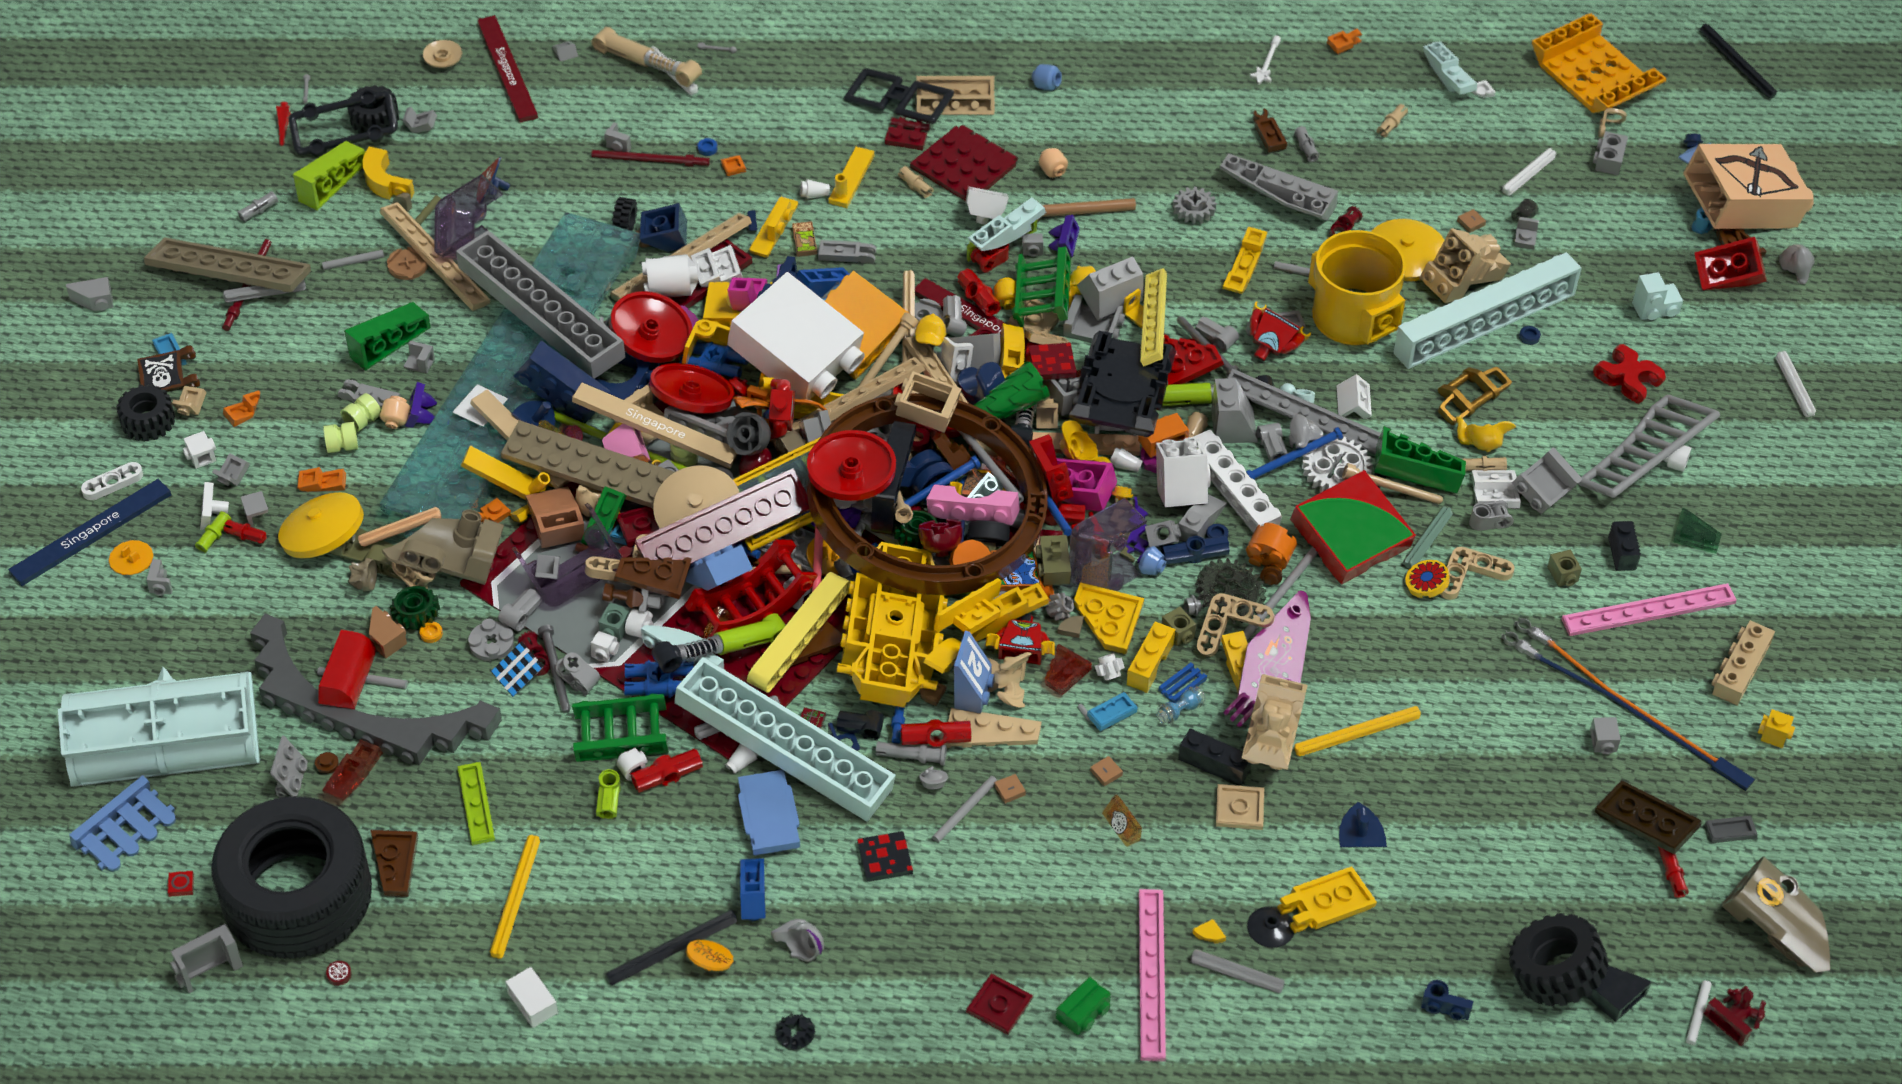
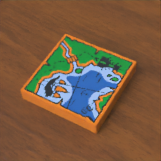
M1034 550L1018 569L1001 580L1000 591H1009L1016 587L1023 590L1038 582L1042 587Z

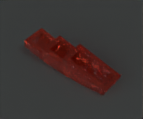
M360 739L352 753H346L322 789L323 793L342 801L346 799L363 782L383 754L381 748Z

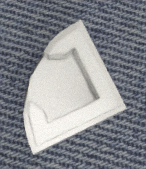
M1486 80L1478 82L1477 90L1472 91L1473 94L1481 97H1493L1496 93Z

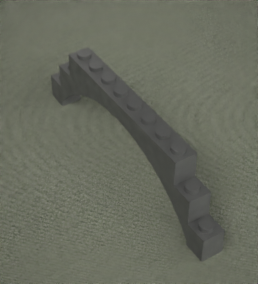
M265 613L250 632L254 647L261 651L254 661L258 674L265 678L259 687L264 704L269 707H279L289 715L296 714L301 716L308 723H318L327 731L335 730L347 739L354 738L359 740L366 747H376L388 756L392 754L398 756L407 764L415 763L420 766L434 745L440 751L445 752L447 750L454 753L468 733L475 739L482 738L488 741L502 721L500 708L481 700L477 705L457 712L424 718L383 717L354 709L318 704L319 691L303 677L287 652L284 637L287 635L285 622Z

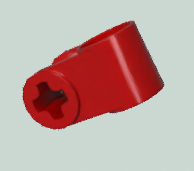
M1009 243L986 251L975 248L970 255V259L975 263L977 262L981 266V270L987 273L1008 260Z

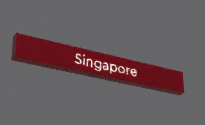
M496 15L477 19L479 29L519 123L538 119V113Z
M924 278L915 287V296L937 302L941 306L942 311L943 299L946 296L955 295L927 278ZM960 298L962 320L976 330L986 325L991 330L1000 333L1001 339L1002 324L1007 323L993 315L991 317L985 315L980 308ZM1024 336V340H1025V352H1024V357H1026V349H1027V344H1028V342H1029V343H1034V342H1030V341Z

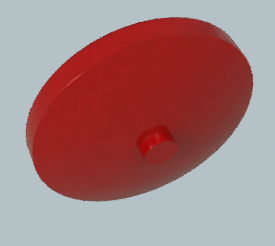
M647 291L633 292L620 298L614 305L609 318V328L624 341L625 352L640 360L653 363L669 362L683 355L685 345L693 329L689 316L680 305L664 295Z
M683 363L661 365L652 371L649 380L650 390L657 398L666 404L685 411L696 413L720 412L730 407L734 397V389L728 380L716 372L696 365Z
M859 430L839 431L825 436L812 447L807 458V473L813 486L824 495L844 501L864 500L878 495L891 484L896 473V457L891 446L875 434Z

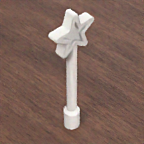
M1279 36L1273 37L1271 48L1262 70L1257 67V73L1250 74V78L1257 79L1258 85L1263 81L1271 82L1269 77L1271 70H1267L1276 47L1280 43L1281 38Z

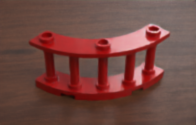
M775 539L767 552L758 560L760 564L752 571L731 579V583L723 587L718 585L708 591L703 588L694 589L684 606L688 611H703L714 627L709 636L712 637L717 632L761 622L770 614L782 615L811 589L818 574L816 572H802L793 561L791 553L796 547L793 540ZM784 563L795 577L786 589L775 576V572ZM768 580L779 596L765 606L754 589ZM747 595L757 611L743 617L732 601ZM724 606L734 620L720 621L712 608Z

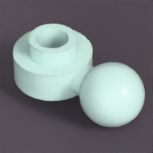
M1285 383L1280 387L1285 392L1314 403L1315 392L1311 390H1296L1290 383Z

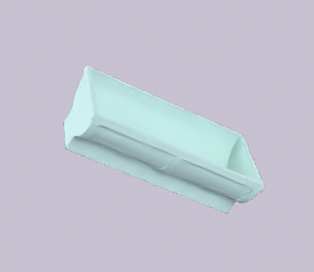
M251 672L63 694L61 708L58 709L61 755L65 758L71 787L138 779L142 775L146 778L260 763Z

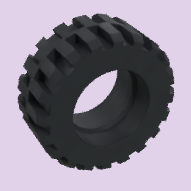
M1556 913V916L1547 915L1543 916V919L1539 921L1537 919L1532 921L1529 927L1525 926L1520 931V936L1515 937L1509 951V964L1521 991H1523L1528 999L1541 1005L1545 1003L1546 1006L1554 1007L1555 1004L1567 1006L1569 1002L1577 1003L1581 1001L1580 998L1591 995L1594 988L1597 989L1601 985V979H1604L1607 973V953L1596 928L1588 920L1582 917L1578 918L1577 915L1573 914L1565 916L1563 913ZM1564 954H1572L1568 959L1561 963L1548 966L1545 965L1547 962H1549L1551 959Z

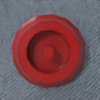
M735 376L729 380V383L737 392L734 397H747L749 385L746 379L742 380Z

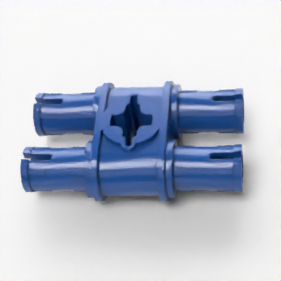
M697 341L692 354L701 356H690L687 364L709 369L721 376L731 378L737 376L740 378L742 367L728 363L735 362L748 365L749 361L729 345H718L712 341L708 343ZM683 355L680 357L679 363H682Z
M650 660L642 664H625V678L640 677L646 679L641 682H624L625 696L664 694V696L671 698L673 695H676V688L682 682L678 680L673 681V678L687 676L694 668V662L682 663L677 670L671 673H663L658 664L650 662Z

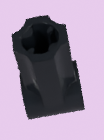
M868 710L865 714L840 711L836 728L837 731L860 734L864 739L870 737L878 740L882 731L884 715L876 710Z

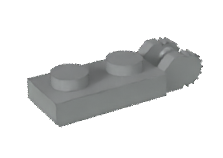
M821 240L818 260L872 264L876 258L874 256L876 246L860 242Z
M348 379L343 383L345 389L342 388L338 392V397L353 403L358 397L367 393L377 401L381 409L385 399L391 396L400 397V393L359 384L355 380Z

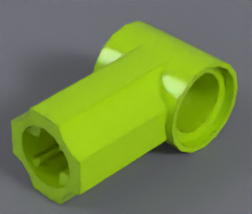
M607 769L599 775L596 816L602 819L617 817L621 787L619 774L615 770Z

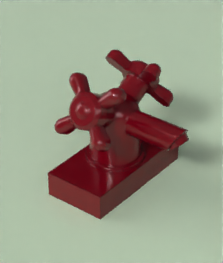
M1744 986L1741 989L1727 990L1729 996L1725 997L1723 1002L1729 1003L1732 1000L1734 1002L1729 1009L1714 997L1708 1002L1704 1012L1708 1019L1741 1047L1748 1041L1752 1030L1759 1029L1760 1022L1765 1017L1764 1008L1766 1002L1761 1000L1759 1009L1752 1008L1750 1003L1754 994L1749 990L1748 986ZM1748 1017L1756 1019L1753 1029L1744 1023Z

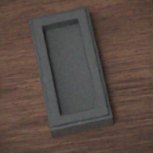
M1751 815L1705 821V827L1711 844L1755 839L1758 836Z

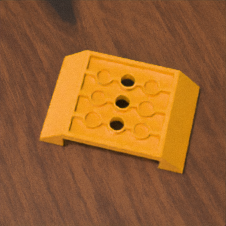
M1589 13L1532 40V46L1540 67L1592 113L1613 108L1666 82L1667 78L1655 68L1646 72L1641 71L1601 36L1603 23L1592 13Z

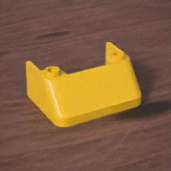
M706 319L698 320L685 345L682 363H688L698 339L727 346L730 327ZM761 372L760 378L767 376ZM759 379L758 387H762L763 380Z

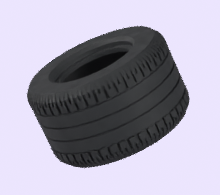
M289 796L271 799L255 805V807L246 810V812H243L242 815H239L238 818L230 823L219 838L213 853L211 865L212 880L226 924L241 943L251 950L259 952V954L273 958L278 957L279 959L305 958L306 956L310 957L317 953L320 954L322 951L325 952L331 949V947L338 945L339 942H342L343 939H346L347 936L354 932L363 920L369 907L372 894V879L359 830L341 809L323 800L306 796ZM312 856L326 861L323 870L316 879L296 890L273 891L262 887L256 882L264 870L285 858Z

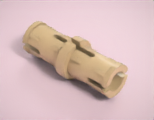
M1398 104L1396 109L1385 117V121L1377 128V133L1379 134L1384 130L1380 135L1387 137L1393 128L1398 127L1400 120L1408 113V109L1405 108L1402 112L1405 106Z
M906 166L900 169V172L903 174L898 173V176L907 182L912 190L915 189L924 198L932 195L929 191L934 192V189L925 183L920 175L914 174Z
M1482 456L1481 458L1462 459L1466 461L1465 472L1472 470H1507L1506 457L1487 458V456Z

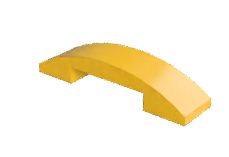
M1248 226L1242 240L1241 249L1232 270L1229 271L1223 289L1243 294L1257 266L1268 232Z
M955 638L944 640L932 650L923 663L942 674L951 670L956 661L961 641Z

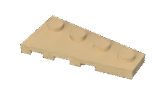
M951 707L948 722L970 721L972 739L971 742L945 743L944 745H947V748H951V746L972 747V745L995 746L996 744H1007L1009 746L1038 744L1041 721L984 712L975 713Z

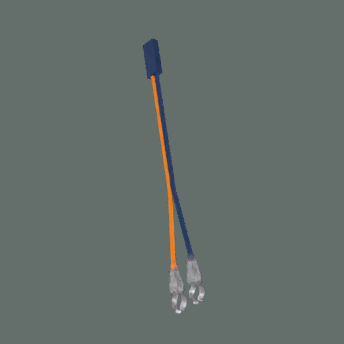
M1519 617L1518 622L1515 621L1514 625L1517 626L1519 632L1528 633L1532 640L1539 641L1545 646L1553 647L1599 686L1542 657L1538 650L1533 648L1529 642L1523 639L1519 640L1516 633L1507 632L1506 630L1505 635L1513 636L1517 643L1507 641L1505 635L1502 634L1501 638L1504 639L1506 645L1515 646L1519 653L1527 655L1531 659L1542 661L1603 693L1712 766V770L1746 791L1753 784L1754 778L1724 758L1720 757L1718 759L1607 687L1557 646L1541 628L1537 626L1532 627L1529 620L1520 619ZM1518 622L1526 623L1529 625L1530 630L1521 628Z

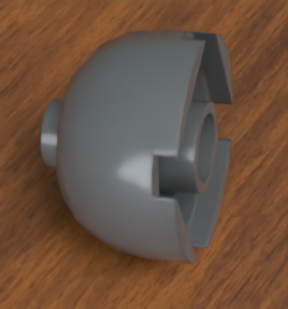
M742 412L733 417L735 418L733 422L729 423L727 427L728 445L739 455L753 456L761 453L768 446L771 438L768 423L763 417L755 413Z

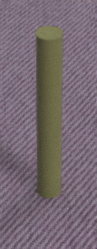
M435 195L416 217L415 221L419 225L425 221L441 202V198Z

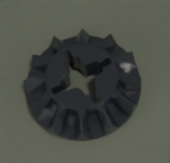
M791 1012L787 1017L782 1016L781 1021L776 1026L777 1040L788 1049H802L808 1046L815 1036V1025H813L811 1018L805 1017L802 1013L794 1015ZM799 1024L800 1031H797L792 1037L791 1029H794Z

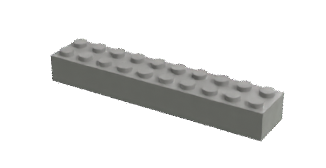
M489 230L456 250L460 270L592 378L595 379L625 358L624 341Z

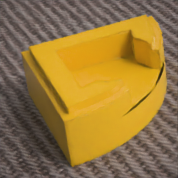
M528 504L510 513L513 521L523 522L528 518L527 515L531 514Z
M1214 919L1194 928L1192 932L1200 940L1203 939L1214 943L1226 941L1225 934Z

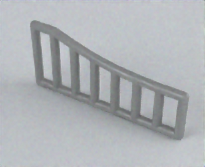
M1665 395L1650 407L1633 432L1613 452L1581 477L1582 480L1578 485L1615 498L1718 419L1720 412L1672 395ZM1667 404H1672L1705 415L1706 417L1699 421L1664 409ZM1655 415L1692 428L1684 432L1652 421ZM1647 427L1678 439L1669 443L1642 432ZM1638 440L1663 450L1658 454H1654L1631 445ZM1626 452L1648 460V462L1641 466L1619 457ZM1613 464L1630 470L1633 473L1625 477L1606 470V468ZM1598 475L1619 484L1614 488H1609L1591 480Z

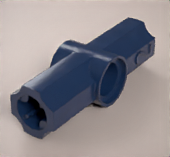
M1225 535L1206 539L1200 536H1191L1186 542L1161 546V553L1165 556L1164 560L1167 561L1166 565L1186 561L1200 563L1204 558L1228 555L1230 552L1229 541Z

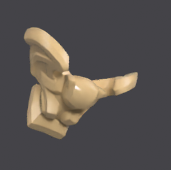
M1029 652L1016 657H1005L1004 663L1000 665L1001 670H997L994 673V682L998 684V688H1005L1004 692H997L998 698L1013 707H1025L1023 703L1025 690L1019 684L1025 677L1026 661L1031 656Z

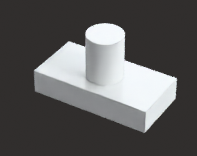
M204 483L200 529H205L207 525H210L211 513L219 514L220 511L228 514L229 502L212 500L214 483Z

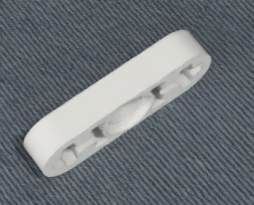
M130 462L84 482L81 486L84 498L96 500L140 481L143 477L142 467L139 463ZM111 479L118 480V482L115 484H107V482Z

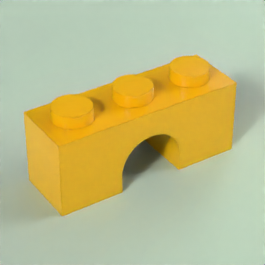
M1156 621L1154 622L1128 669V686L1148 693L1156 678L1161 659L1166 660L1174 645L1176 629Z

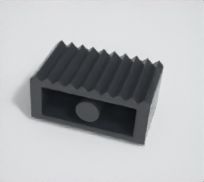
M1614 521L1610 528L1611 531H1609L1608 539L1616 571H1634L1638 567L1641 553L1635 532L1636 529H1634L1635 526L1632 521Z

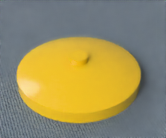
M1411 219L1389 220L1379 224L1371 231L1388 238L1402 251L1406 261L1404 281H1420L1419 277L1427 262L1434 261L1444 242L1443 237L1434 228L1423 222Z
M329 493L313 498L299 506L285 519L279 530V543L289 556L295 558H312L326 554L344 544L356 533L363 521V508L357 498L348 493Z

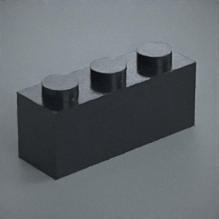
M1189 728L1179 747L1178 760L1238 786H1242L1251 770L1252 764L1246 759H1242V750Z

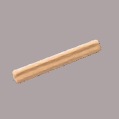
M437 507L428 509L358 536V541L361 546L366 547L425 525L432 518H441V512Z

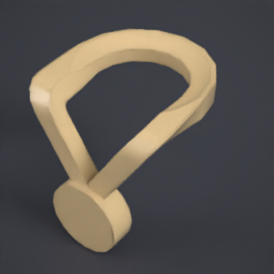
M1607 108L1604 111L1603 119L1600 120L1599 137H1604L1605 122L1622 123L1626 120L1627 114L1620 109ZM1607 114H1618L1622 118L1610 120L1606 119Z

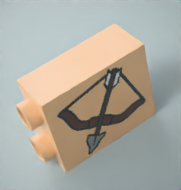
M1699 144L1683 173L1714 229L1795 228L1799 226L1806 212L1811 210L1814 202L1812 191L1806 187L1797 171L1795 162L1790 160L1781 144Z

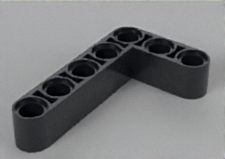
M894 421L887 443L895 453L896 473L891 484L884 491L872 497L871 532L892 536L894 534L893 527L896 520L894 510L897 507L898 493L914 442L916 424Z

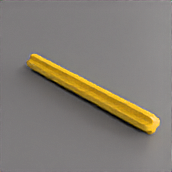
M1417 706L1409 707L1296 743L1294 751L1297 756L1313 753L1419 719L1421 712Z
M537 835L527 836L490 949L491 957L501 959L504 956L540 844V838Z

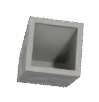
M1215 379L1211 408L1214 434L1220 437L1222 443L1258 442L1254 410L1237 379Z

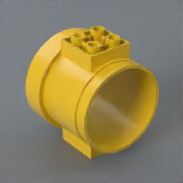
M1350 230L1329 237L1312 254L1308 283L1315 289L1312 317L1316 327L1325 336L1343 344L1364 345L1375 342L1398 330V326L1402 322L1406 301L1399 294L1403 287L1406 261L1402 251L1394 242L1374 232ZM1345 289H1358L1368 293L1352 292Z

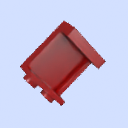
M1050 434L1029 441L1031 451L1042 469L1047 492L1053 502L1058 503L1073 497L1074 494L1067 465L1065 462L1058 464Z

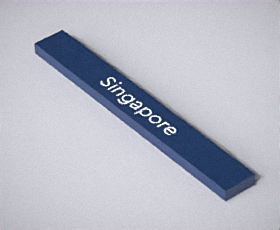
M156 479L9 568V573L21 586H24L172 495L171 491L159 479Z

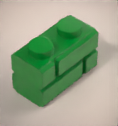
M1088 977L1056 1008V1019L1077 1036L1083 1030L1087 1032L1092 1028L1095 1019L1099 1015L1104 1016L1111 1007V994L1094 979Z

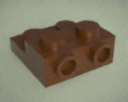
M936 429L930 432V436L954 470L970 460L971 456L963 444L958 446L955 441L951 443L944 432L939 433Z

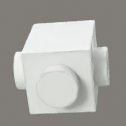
M204 431L184 438L186 446L183 448L184 455L187 460H192L196 469L216 461L214 441L212 438L208 439Z

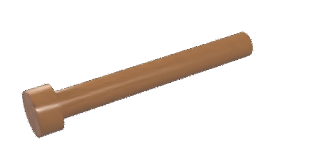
M1135 198L1048 204L1042 205L1046 213L1041 217L1132 211L1136 209Z

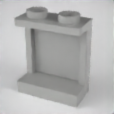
M1075 294L1068 311V320L1064 322L1063 336L1092 343L1094 334L1098 331L1113 333L1112 338L1118 339L1120 333L1118 328L1119 326L1123 327L1125 321V314H1122L1123 306H1118L1116 313L1097 321L1090 307L1083 305V296Z
M1553 447L1525 472H1522L1512 484L1526 498L1531 507L1542 514L1572 490L1582 478Z
M225 924L171 951L174 961L170 962L176 974L174 975L180 988L186 987L189 994L194 992L190 979L225 961H229L234 971L243 967L236 942Z

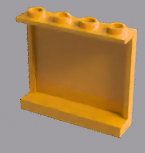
M852 271L850 275H846L840 285L835 290L833 289L829 292L825 300L826 303L864 332L860 351L865 356L857 369L849 374L852 378L856 380L878 358L900 328L901 317L905 312L909 313L855 271Z

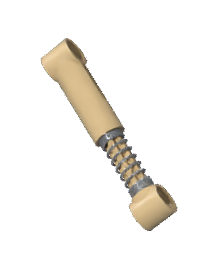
M604 27L592 38V45L596 50L602 53L610 52L642 66H650L670 73L684 87H689L702 74V69L697 62L693 60H688L686 63L676 62L675 59L672 60L667 58V56L663 57L662 54L655 53L650 47L617 35L610 27Z

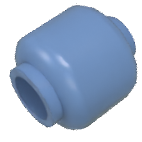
M1040 64L1033 71L1032 80L1039 89L1054 90L1061 84L1062 74L1054 65Z

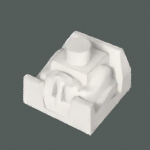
M968 186L966 204H968L970 214L977 216V223L987 224L989 218L994 219L998 215L1003 214L1009 197L1005 193Z

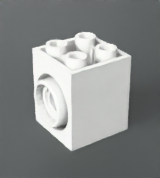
M1185 438L1183 441L1167 439L1161 443H1156L1157 490L1164 506L1173 507L1208 503V488L1210 487L1211 480L1207 454L1200 440L1196 438Z

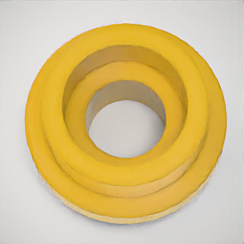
M1115 486L1114 491H1112V495H1115V498H1118L1120 501H1127L1128 498H1133V494H1131L1132 488Z

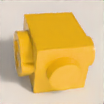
M1774 709L1771 710L1769 716L1764 714L1757 732L1762 734L1760 741L1783 749L1786 739L1791 740L1795 727L1791 726L1794 717Z

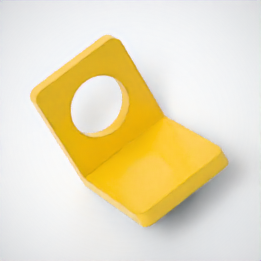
M1138 288L1124 298L1123 314L1142 328L1144 306L1140 304L1141 290ZM1135 297V300L1129 305L1130 300Z

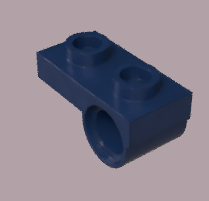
M1432 980L1428 983L1427 988H1425L1421 1008L1426 1009L1432 1014L1442 1013L1450 1015L1455 1020L1465 1019L1469 1021L1474 1001L1448 994L1449 987L1441 980Z

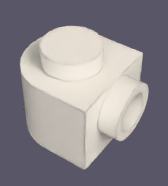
M1683 445L1664 459V462H1667V467L1684 472L1689 460L1691 447Z
M632 608L625 624L626 634L642 638L641 628L644 625L654 626L651 620L653 614L648 610L643 612Z
M601 631L597 632L591 642V657L608 663L611 656H615L618 652L619 643L617 642V637Z
M634 748L623 752L616 764L626 780L631 781L630 773L645 768V764L648 761L642 751L638 752Z

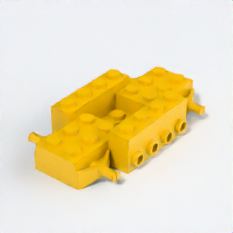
M881 542L877 546L881 551L894 557L919 564L934 565L932 554L927 550ZM856 573L855 581H850L848 594H851V598H848L846 604V611L849 614L845 616L843 624L846 634H842L840 647H844L841 664L838 663L836 672L852 676L854 685L860 694V700L905 708L906 702L909 703L920 689L926 688L936 691L938 681L931 680L934 668L923 662L932 650L943 642L944 634L934 630L935 617L940 610L947 608L948 598H944V595H926L899 590L877 582L862 573ZM898 616L901 620L894 621L890 617Z

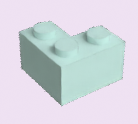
M1658 272L1639 276L1632 303L1641 320H1655L1658 317H1673L1680 314L1683 300L1675 284L1665 285Z

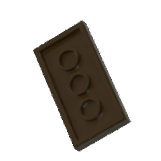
M1623 780L1595 808V813L1602 818L1674 855L1701 827L1700 819Z

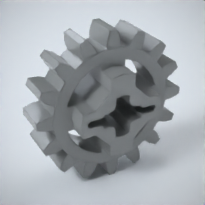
M1186 187L1185 192L1179 190V195L1175 194L1173 200L1174 214H1178V219L1185 218L1186 223L1191 220L1192 224H1195L1196 221L1202 224L1203 219L1209 221L1210 216H1214L1217 202H1215V197H1211L1210 191L1205 193L1204 188L1197 190V187H1194L1193 190H1190V188Z

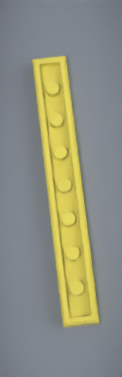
M1164 268L1145 276L1140 356L1143 367L1163 359L1167 273Z

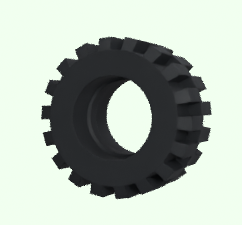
M377 85L364 86V88L357 89V92H353L351 97L348 98L358 97L366 89H370L374 93L388 91L392 95L397 121H399L397 99L389 88L385 89L384 86L377 87ZM385 99L377 100L376 104L372 107H366L363 104L347 107L350 124L355 131L358 130L359 134L367 132L368 128L372 125H378L381 128L390 126Z
M148 384L147 386L139 385L138 388L133 387L129 392H124L123 397H120L118 400L119 404H117L116 408L123 432L131 439L135 437L137 441H140L141 438L144 441H149V438L156 440L158 435L162 437L166 435L165 431H170L172 429L171 425L175 423V413L170 396L166 390H161L159 386L153 387V385Z

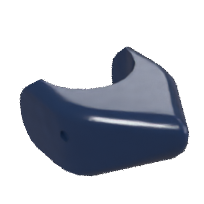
M988 362L981 365L979 369L968 367L961 370L957 376V381L965 399L969 404L974 405L987 396L989 391L1002 383L1005 377L997 363Z

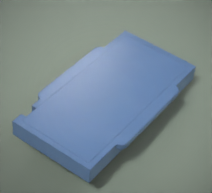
M784 770L738 777L740 789L738 799L745 832L750 836L753 855L800 848L797 831L799 819L792 788L790 785H787Z

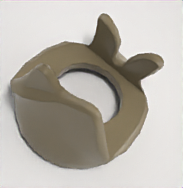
M365 558V561L360 563L352 562L349 566L351 576L348 583L359 590L363 589V592L372 591L377 581V565L375 561L371 558Z

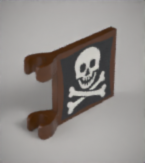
M188 345L177 351L137 359L141 385L159 386L161 390L164 389L167 392L182 389L184 386L199 387L200 380L196 374L183 377L181 359L192 360L196 358L193 346Z

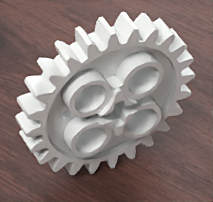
M1344 437L1342 441L1336 439L1305 454L1302 463V469H1304L1303 476H1307V482H1313V488L1319 486L1321 493L1344 481L1342 474L1346 463L1356 465V468L1360 469L1359 471L1365 470L1368 474H1371L1373 465L1370 463L1371 456H1367V450L1361 451V444L1355 446V440H1351L1348 443L1346 442V437Z

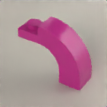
M732 277L728 288L732 309L739 312L746 309L757 299L758 293L762 291L765 283H767V279Z

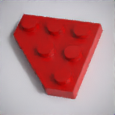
M1164 335L1163 343L1172 345L1176 350L1173 366L1168 375V385L1185 384L1224 365L1215 345L1196 344V341L1183 338L1177 340L1169 338V335Z

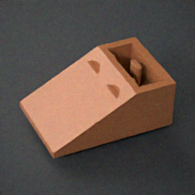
M568 486L525 495L541 548L582 540L584 521L579 506Z

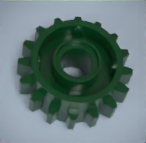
M913 510V517L909 522L900 523L895 520L893 527L894 539H897L901 546L926 550L919 540V524L933 520L937 523L935 517L924 511Z
M424 586L407 587L398 592L395 598H392L393 605H390L392 619L397 624H401L405 629L416 630L420 629L421 626L424 628L426 627L425 623H433L435 617L439 616L438 610H440L438 597L433 594V590H428Z

